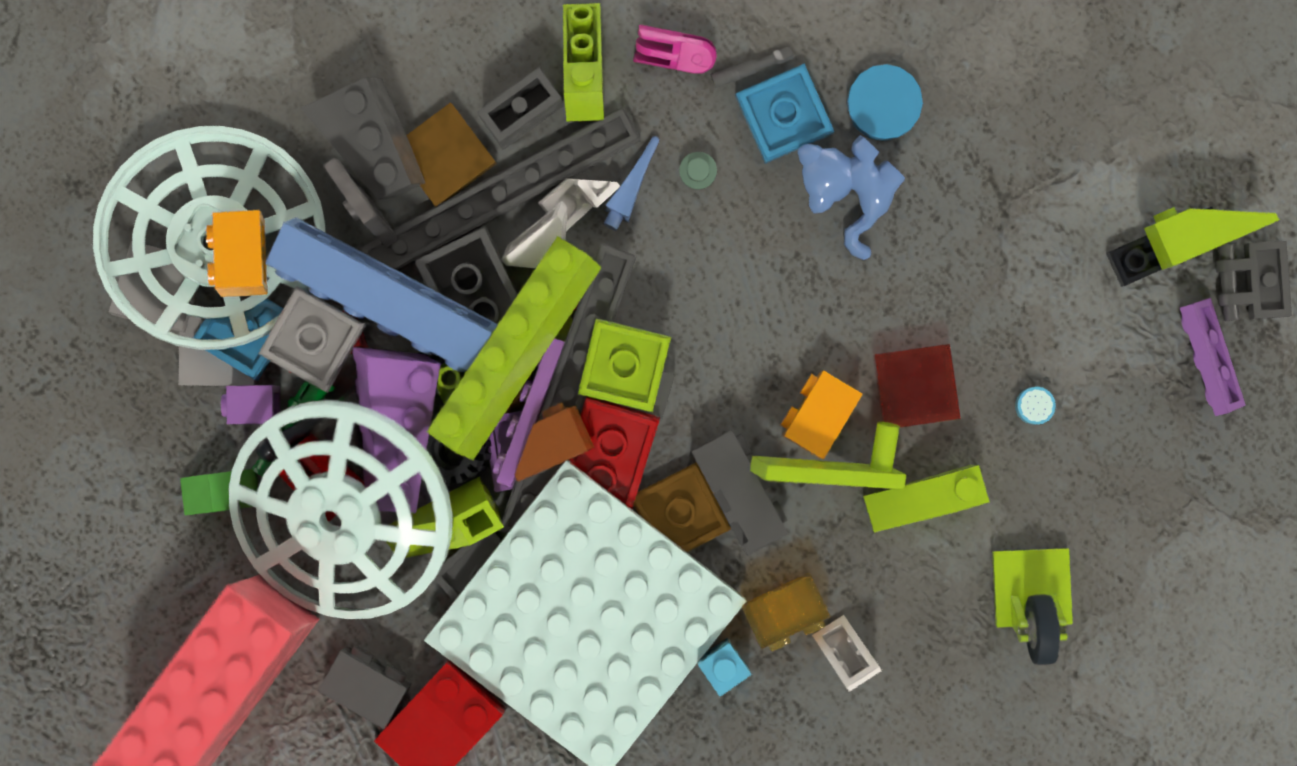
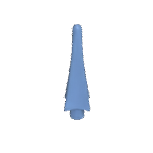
M653 136L634 168L605 205L607 207L605 211L609 212L604 222L606 227L617 231L622 220L629 222L645 172L659 143L658 137Z

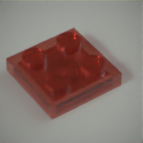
M950 344L873 355L883 422L907 427L961 419Z

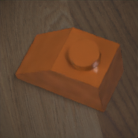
M560 403L541 412L544 419L533 424L516 469L515 478L517 482L595 448L576 406L565 409L563 403Z

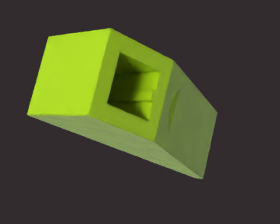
M600 3L563 4L566 121L604 120Z
M480 476L449 492L453 514L452 538L449 549L470 546L504 528L497 503ZM433 501L417 509L416 513H411L412 529L436 531ZM397 520L389 525L399 527V521ZM386 541L394 553L397 543ZM410 544L405 558L433 553L434 546Z

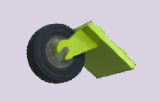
M1069 548L992 551L996 627H1013L1017 633L1018 641L1027 642L1028 652L1034 664L1050 665L1056 663L1060 641L1067 640L1068 634L1065 633L1066 626L1073 624Z

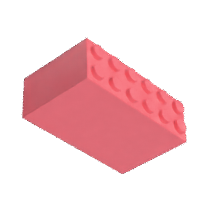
M260 574L228 585L94 766H212L314 628L319 618L306 608L287 599L270 586Z

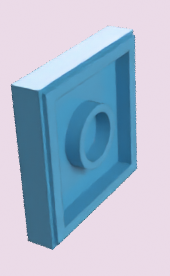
M805 64L735 94L765 164L796 151L803 145L812 144L834 134V129Z

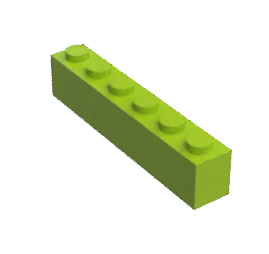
M557 236L427 430V433L456 453L474 460L602 267L589 255Z

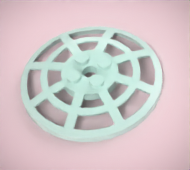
M197 126L177 130L153 140L136 151L120 166L107 184L98 204L93 225V251L97 271L105 290L120 311L136 326L155 338L176 346L198 350L226 349L245 345L268 335L280 314L262 327L249 331L244 312L264 301L276 290L280 283L294 289L297 286L310 293L309 286L299 281L291 282L279 277L275 273L276 269L267 265V277H269L267 281L268 295H251L242 301L239 296L223 297L226 305L223 307H201L191 305L189 302L200 285L215 287L209 285L207 272L208 263L214 262V250H208L203 246V241L206 237L207 225H213L212 213L248 211L244 205L253 188L268 200L276 212V215L264 219L265 235L281 230L284 222L296 217L301 220L313 217L315 227L326 233V222L321 201L312 181L302 167L276 144L264 137L237 128ZM228 142L244 145L253 149L244 170L222 164L198 166L190 144ZM176 149L183 171L163 181L150 193L147 199L126 188L132 178L148 163L162 154ZM267 156L278 162L293 176L303 190L308 202L289 210L286 209L275 190L258 177ZM223 177L237 180L238 183L230 198L215 195L208 196L202 178ZM183 184H188L193 200L183 205L175 214L158 206L170 192ZM117 202H120L138 212L132 234L134 257L110 262L108 252L109 227ZM151 219L168 228L166 234L167 249L146 254L145 236ZM174 264L177 270L185 277L174 296L169 294L158 283L151 269ZM139 272L141 279L150 292L167 305V308L155 324L147 320L130 304L120 290L115 277ZM182 313L204 319L229 317L234 337L225 339H196L177 335L170 332V330Z
M332 400L313 401L289 407L272 416L251 434L239 451L232 468L229 484V510L233 528L243 552L255 570L270 586L287 599L308 610L344 619H369L390 614L408 605L426 590L439 573L448 555L452 538L453 514L449 493L441 472L430 454L412 434L394 420L375 410L354 403ZM329 417L338 419L333 442H308L291 449L280 427L288 423L306 418ZM354 423L366 426L383 435L401 449L409 459L390 472L370 454L350 446ZM267 437L278 458L265 472L257 492L239 484L248 457L256 446ZM311 455H331L328 472L319 473L308 478L298 462V459ZM347 459L366 468L378 481L366 488L359 481L345 475ZM283 469H285L297 488L291 495L289 502L269 496L274 480ZM417 472L420 473L425 481L433 501L436 531L412 529L410 506L400 484ZM387 493L391 496L396 508L399 527L381 524L380 512L376 501ZM239 501L256 508L259 530L269 549L268 552L261 556L252 545L243 524ZM325 511L337 513L341 518L342 525L334 526L330 524L326 519ZM268 512L284 517L287 520L288 529L292 537L280 545L276 542L271 531ZM376 539L397 543L391 559L382 569L366 554ZM410 544L434 546L432 558L424 574L405 593L390 577L403 563ZM303 550L310 557L318 560L319 578L299 568L289 557ZM353 562L367 577L355 582H334L335 565ZM280 563L285 570L300 581L318 588L319 601L313 600L291 588L277 577L270 568ZM377 587L392 600V602L386 605L367 609L335 607V593H357Z

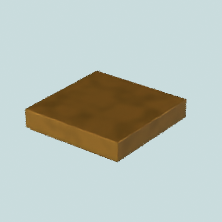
M451 102L406 135L425 180V184L420 185V187L435 207L451 199L497 164Z
M697 462L637 492L634 506L639 516L686 552L731 530Z

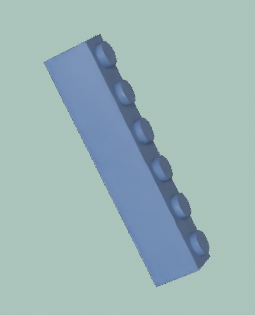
M297 217L283 223L265 263L275 268V273L279 277L291 282L299 281L309 286L310 293L324 300L333 299L344 305V311L358 318L367 317L378 323L377 327L382 332L391 336H398V334L412 341L411 345L416 350L425 354L435 353L446 359L445 363L447 366L459 372L468 371L498 326L497 323Z

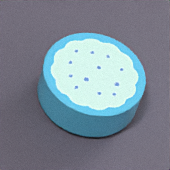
M1030 387L1023 390L1015 402V409L1019 418L1025 423L1032 425L1043 424L1050 420L1056 408L1053 395L1042 387Z

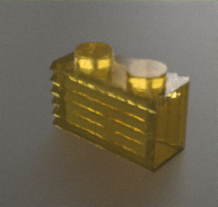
M806 573L745 602L742 606L760 648L764 649L768 646L770 651L788 645L791 642L789 636L803 630L804 634L808 635L826 626L823 620L831 617L810 573Z

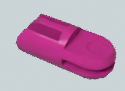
M639 25L638 36L640 37L636 39L635 48L637 51L634 53L633 62L693 74H703L715 64L717 58L716 48L705 37L646 25Z

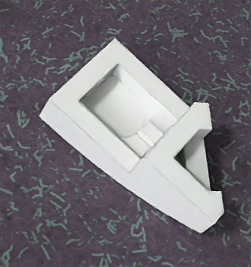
M566 178L539 201L538 204L548 213L560 202H563L567 206V231L592 207H599L620 185L617 182Z

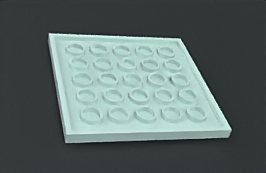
M566 460L435 624L424 641L588 766H615L747 600L569 460Z

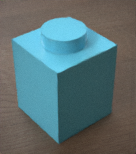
M728 638L706 652L697 662L719 696H722L752 675L748 666Z

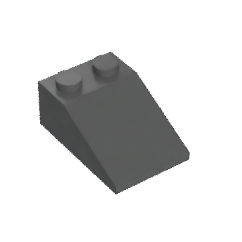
M486 226L415 260L427 287L497 324L500 323L518 296V292Z

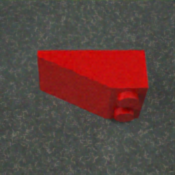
M448 660L379 734L374 742L400 766H455L495 725L507 708L483 685Z

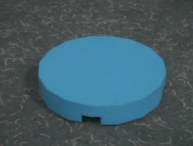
M888 64L872 66L859 74L850 87L847 98V109L855 128L868 138L880 141L892 140L909 132L919 119L923 105L921 88L914 77L901 67Z

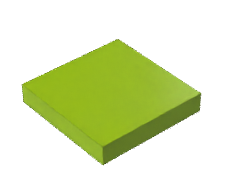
M596 318L578 394L653 412L671 336Z

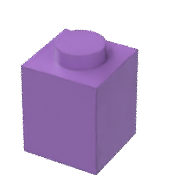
M226 386V394H223L221 397L222 416L227 417V424H264L272 416L280 413V386Z

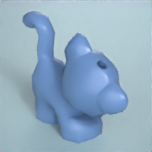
M861 135L852 142L851 152L855 156L852 158L845 156L837 148H821L814 144L803 145L798 149V157L803 165L802 176L805 189L809 194L810 209L813 213H823L829 210L834 202L846 197L851 189L855 190L863 215L845 229L844 246L854 257L862 260L868 259L871 256V249L858 240L859 235L872 228L878 218L888 212L894 194L905 180V177L886 160L877 166L874 163V159L879 151Z

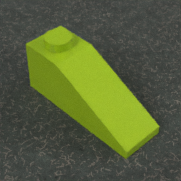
M1175 207L1154 215L1155 224L1144 228L1158 262L1162 270L1277 222L1279 218L1276 213L1187 209L1177 214Z
M967 465L905 483L904 489L888 488L863 496L873 532L955 513L990 502L979 465Z

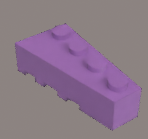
M353 347V359L356 362L357 379H355L356 393L359 395L360 406L375 410L394 420L412 434L426 450L429 436L427 430L431 424L440 363L426 354ZM359 424L360 432H362L363 451L377 459L390 472L409 459L401 449L383 435ZM363 467L364 485L367 488L378 481V479ZM419 472L400 484L409 503L411 513H416L422 479ZM389 493L376 501L379 511L397 512Z

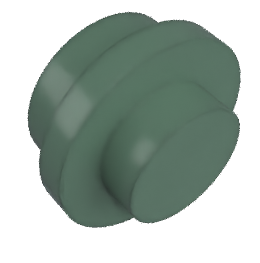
M692 152L680 164V178L691 189H705L716 178V163L707 153Z

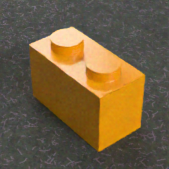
M260 210L213 212V225H207L206 227L208 248H213L214 262L208 263L207 267L209 285L215 286L216 291L221 297L268 295L267 264H265V220Z
M823 370L817 377L813 374L808 377L800 391V394L804 395L805 398L798 409L791 406L780 426L785 428L782 437L824 460L863 395Z

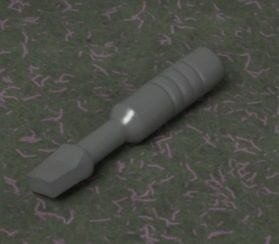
M787 47L774 51L770 56L756 61L748 60L712 73L710 76L714 87L717 88L753 75L758 69L775 63L777 65L793 59L794 55L791 48Z

